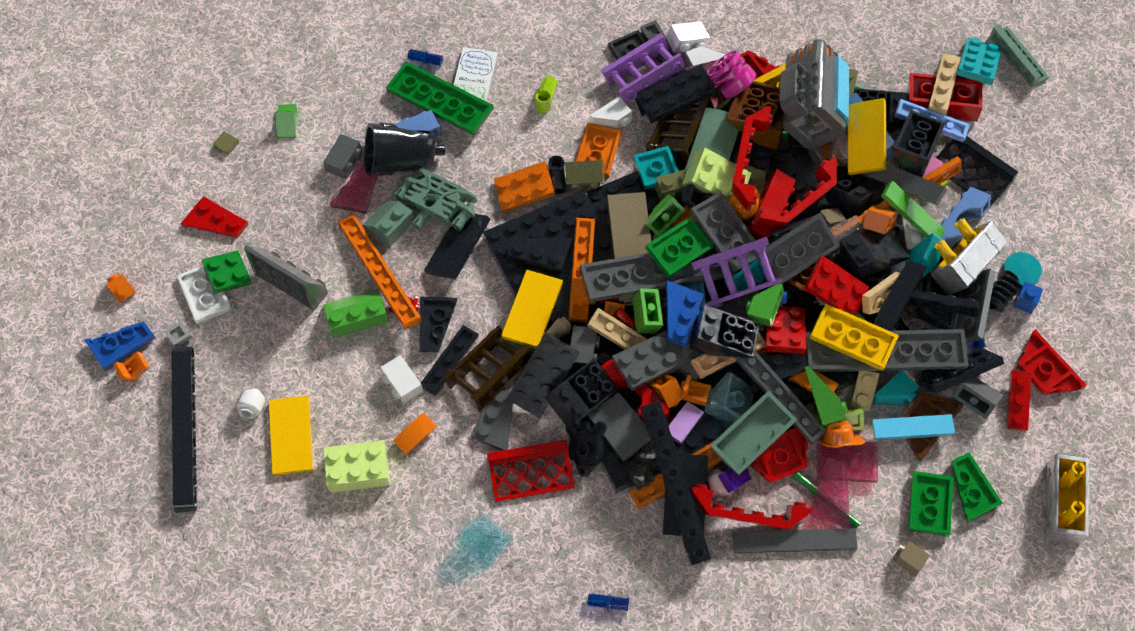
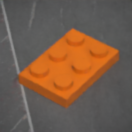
M545 161L494 179L503 213L555 195Z

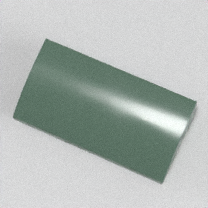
M705 108L685 169H688L694 152L702 148H707L727 160L730 159L739 130L726 122L729 112Z
M768 391L710 445V449L737 475H740L797 421V418Z

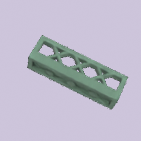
M998 24L993 27L989 37L996 45L1002 48L1001 52L1031 88L1049 79L1047 73L1008 26L1002 28Z

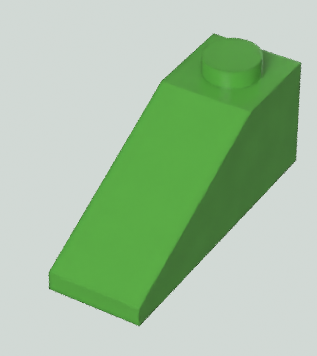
M809 366L804 367L821 424L826 425L846 419L845 414L848 413L846 403L841 402L840 398Z

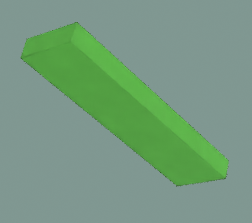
M894 181L888 183L881 197L924 237L934 233L941 238L945 229Z

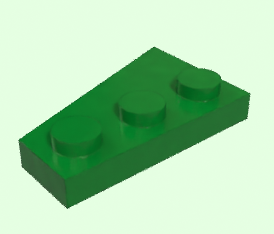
M970 452L952 460L951 467L967 523L1003 504Z

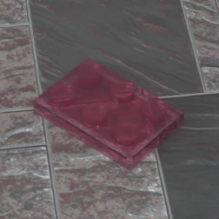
M817 439L816 479L877 483L878 443L865 442L863 445L832 448L822 445L819 439Z

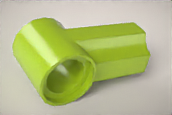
M552 76L543 77L539 91L535 94V108L540 113H547L551 109V102L558 85V81Z

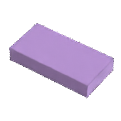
M688 401L669 425L673 440L680 445L704 414L703 411Z

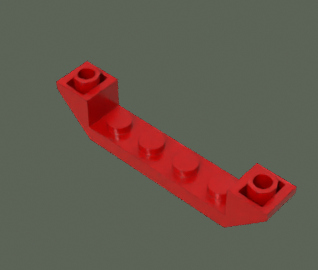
M770 106L747 117L743 129L731 192L748 212L751 211L752 205H756L758 194L754 193L756 186L744 184L746 175L742 174L743 170H747L749 159L746 158V154L751 153L752 143H749V139L754 138L755 131L766 132L767 126L772 125L773 115L770 114Z
M833 157L830 161L825 159L817 166L819 170L814 175L820 183L815 186L816 191L810 190L803 196L805 200L802 202L797 200L790 206L792 208L791 211L786 209L779 214L773 205L767 210L763 207L755 214L757 218L752 223L756 226L770 229L784 227L837 184L836 158Z
M695 484V487H689L691 496L704 515L780 529H790L812 512V508H807L806 503L794 502L793 505L786 506L785 520L784 516L772 514L771 518L765 517L764 512L752 511V514L744 513L745 509L732 507V511L724 509L725 505L713 503L711 507L713 490L707 489L708 486L703 484Z

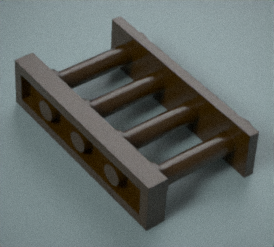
M711 98L702 100L698 105H691L680 110V112H696L692 119L674 118L676 113L660 119L649 142L646 144V152L669 146L671 153H679L683 162L687 163L705 108L714 109ZM670 125L690 126L686 132L668 131ZM665 138L684 139L680 146L662 145Z
M499 325L490 331L472 351L443 377L448 388L452 389L457 384L471 394L470 399L473 406L479 412L523 371L532 356V351L527 345L517 350L502 339L503 331ZM499 345L510 353L512 357L504 363L490 352ZM483 358L499 368L493 376H490L476 366ZM470 371L485 381L479 389L474 388L463 379Z

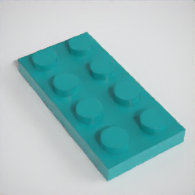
M967 38L957 75L992 86L1002 48L994 43L981 42L977 38Z

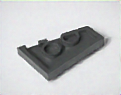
M503 389L486 406L471 436L472 439L501 451L508 450L513 403L506 399L511 391Z

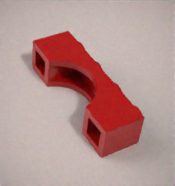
M612 359L601 366L617 387L629 388ZM647 384L634 390L641 399L642 404L640 407L660 401L654 388ZM661 401L666 420H668L670 409L664 401ZM639 408V409H638V416H639V417L642 419V421L644 422L643 417H642V414H641V411H640V408Z

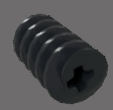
M1004 271L998 280L994 282L989 309L1003 311L1004 306H1007L1009 301L1013 299V296H1016L1017 291L1021 290L1022 286L1019 279L1013 272Z

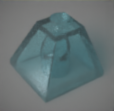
M731 372L726 373L709 392L705 412L717 420L735 423L752 407L754 398L752 387Z
M481 514L468 522L455 537V540L461 549L488 570L514 538L486 515Z

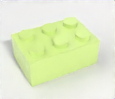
M702 148L694 152L682 185L686 187V184H693L701 193H711L713 196L722 192L728 200L733 194L731 188L736 164L707 148ZM743 170L742 174L746 175L744 184H748L751 172Z
M384 440L324 447L326 486L330 493L390 486L387 447Z

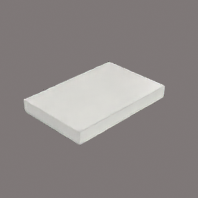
M203 266L177 275L196 324L232 310L225 291L214 294Z

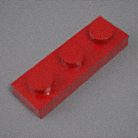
M1010 371L1007 429L1028 431L1032 372Z

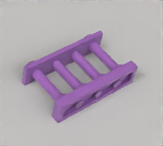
M662 33L601 69L609 86L616 82L621 88L618 91L622 100L627 104L637 98V93L665 81L686 68L680 53L672 57L667 51L669 50L667 42ZM661 54L666 62L657 66L652 59ZM646 64L651 71L642 76L637 68ZM631 73L636 80L627 85L622 78Z
M767 237L692 262L693 269H699V272H702L711 298V301L706 303L707 306L718 308L723 306L722 302L766 287L769 289L782 282L781 277L774 278L765 252L766 245H769ZM752 250L758 253L767 279L766 283L757 286L746 258L748 256L747 252ZM736 256V259H739L748 285V289L737 292L728 266V259ZM717 263L721 267L730 295L718 297L709 271L711 264Z

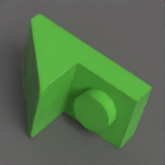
M278 105V112L275 113L277 137L296 138L297 105Z

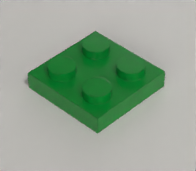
M238 250L202 259L201 264L214 294L251 284V278Z

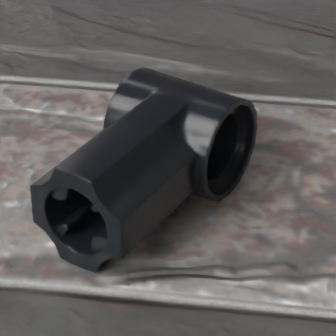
M558 155L550 157L548 161V170L555 195L566 193L565 161Z

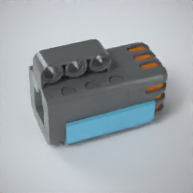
M816 39L813 41V44L808 43L804 48H798L795 53L791 52L788 54L785 70L781 72L780 105L784 111L783 128L805 148L816 149L845 134V127L849 123V66L822 39Z

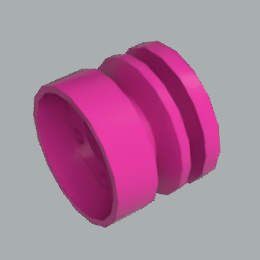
M737 50L730 51L722 56L707 72L708 77L713 79L714 84H720L719 90L727 99L733 98L745 90L756 77V73L748 64L743 65L745 59L740 57V53Z

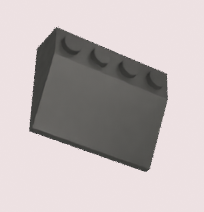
M248 245L244 247L255 275L315 311L327 296L326 284L323 281L313 279L307 271H300L292 262L288 260L285 262L277 253Z

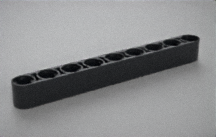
M192 346L173 348L171 351L173 508L175 513L197 511V506H195L197 503V487H195L197 484V469L194 468L196 466V449H194L196 447V431H194L196 429V413H194L195 395H193L195 393V377H193L195 375V359H193L195 354Z

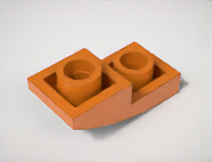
M423 412L393 442L408 455L438 426Z

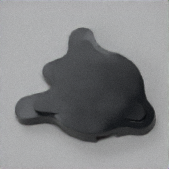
M586 421L582 422L579 426L575 424L569 429L565 427L569 436V458L574 460L575 467L581 477H588L602 459L603 435L607 429L605 422H597L592 429L590 423Z

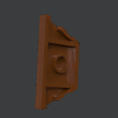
M921 394L904 417L952 414L954 419L964 404L959 401L958 403L946 401L944 398H933L929 395ZM940 436L907 438L906 441L917 460L921 462Z

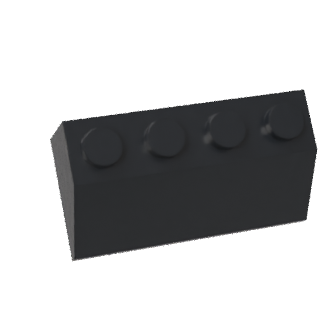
M910 110L892 149L904 171L923 178L945 122Z
M787 147L771 155L776 169L796 180L793 186L795 190L792 194L795 202L797 200L801 202L805 200L803 196L810 190L816 191L815 186L818 183L814 173L819 169L806 148ZM826 192L802 211L801 215L806 219L820 213V210L836 208L839 205Z

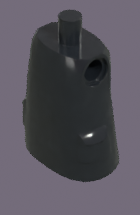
M369 123L366 128L364 145L365 172L368 176L392 175L395 172L418 170L419 168L429 170L433 167L435 156L445 155V145H435V136L432 131L398 128L392 123Z

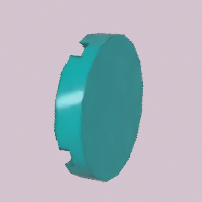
M1026 252L1011 254L1003 265V272L1006 270L1013 272L1018 277L1021 286L1025 282L1035 285L1042 274L1039 261L1033 255Z

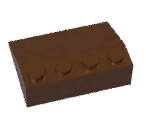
M753 81L745 90L735 96L726 117V122L743 133L746 118L770 106V114L773 115L772 125L767 126L766 132L755 131L754 138L750 139L758 145L777 150L784 132V111L780 105V87Z

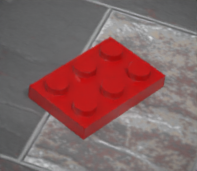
M823 255L818 258L804 287L806 291L824 303L853 316L857 315L862 304V297L869 288V286Z
M786 306L778 308L772 327L765 325L766 351L795 354L806 353L805 308Z

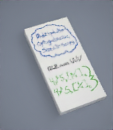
M463 47L454 85L487 102L498 52Z

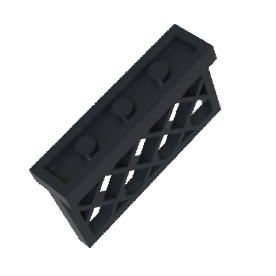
M967 135L964 142L952 139L936 157L939 160L948 159V162L957 156L961 158V170H963L964 178L953 176L949 179L965 191H968L970 188L967 181L978 180L979 188L976 189L983 192L993 191L990 207L1008 186L1015 181L1018 175L1017 170ZM954 145L960 149V154L950 155L949 149ZM964 157H972L975 160V164L965 165ZM986 167L989 169L990 175L980 176L979 168ZM976 168L977 176L967 177L966 169ZM1001 178L1006 183L1003 186L995 187L994 179ZM991 179L992 187L982 188L981 180Z

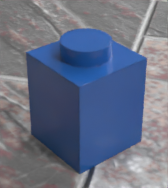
M1025 282L1019 291L1013 307L1032 314L1038 305L1043 289Z

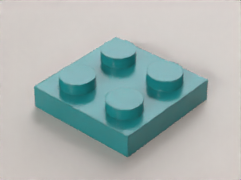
M669 146L633 155L634 163L645 190L655 187L656 177L678 172Z

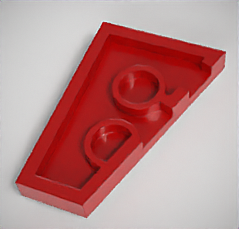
M204 196L180 223L182 227L197 228L201 231H211L238 238L249 225L248 221Z

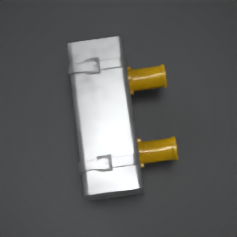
M962 218L954 226L964 238L953 250L950 249L944 239L935 244L934 248L944 260L931 275L947 295L968 288L1007 244L1006 239L992 222L972 229L965 218Z
M1055 454L1047 463L1045 529L1046 540L1081 545L1089 537L1090 471L1088 458Z

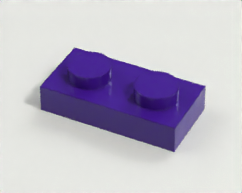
M747 468L740 475H737L732 469H728L718 475L728 493L751 480Z

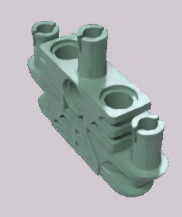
M419 168V173L416 175L402 178L403 183L393 195L402 202L405 200L408 206L419 211L417 217L411 222L412 226L416 229L421 230L428 219L432 218L448 227L453 226L461 231L469 218H474L473 204L477 203V197L472 192L423 168Z

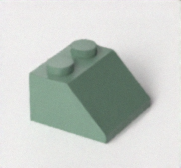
M386 200L362 227L390 247L412 225L411 222L414 220L413 211L399 201Z

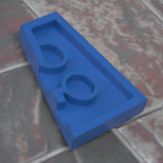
M666 281L667 341L686 347L704 294Z
M143 321L121 328L120 331L111 334L105 333L101 337L89 338L84 341L107 371L116 362L122 361L154 340L155 336Z

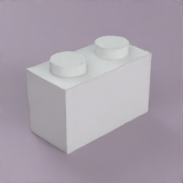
M702 22L671 25L665 36L674 53L686 52L701 46L705 47L710 38Z
M401 355L381 367L382 375L380 376L385 385L390 384L392 387L391 393L396 400L400 399L404 404L423 392L421 383Z

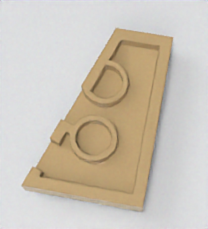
M894 272L863 295V313L874 314L880 311L900 275L899 272Z

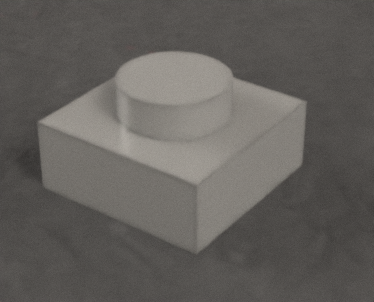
M181 321L164 331L175 348L192 338Z

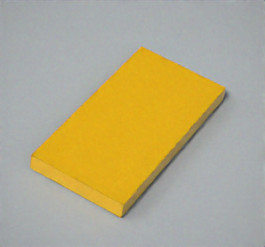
M881 98L849 104L848 173L855 175L886 170V100Z
M526 270L501 338L536 349L547 328L563 285V280Z
M825 304L809 339L883 371L899 335Z
M308 395L269 400L273 476L313 471Z

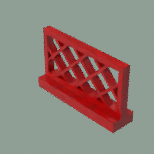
M567 440L487 453L495 502L575 488ZM564 454L566 462L560 468L552 460L555 456ZM541 458L547 462L542 471L532 466L536 459ZM517 462H523L528 466L522 475L512 469ZM502 465L508 469L502 479L494 473V466ZM549 465L559 470L554 479L544 474ZM530 468L539 473L534 483L524 477ZM510 471L520 477L514 486L504 481ZM561 472L568 476L569 485L561 486L555 482ZM541 476L551 482L547 489H541L536 486ZM521 480L531 485L527 492L521 493L516 489ZM502 483L511 488L507 496H498L497 489Z

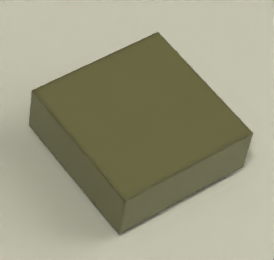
M223 131L213 143V146L229 155L238 145L239 140Z

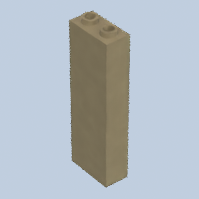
M645 192L608 195L607 207L613 259L648 253L645 246L651 242L650 228L645 224L648 219ZM634 295L619 297V304L633 305L632 297Z

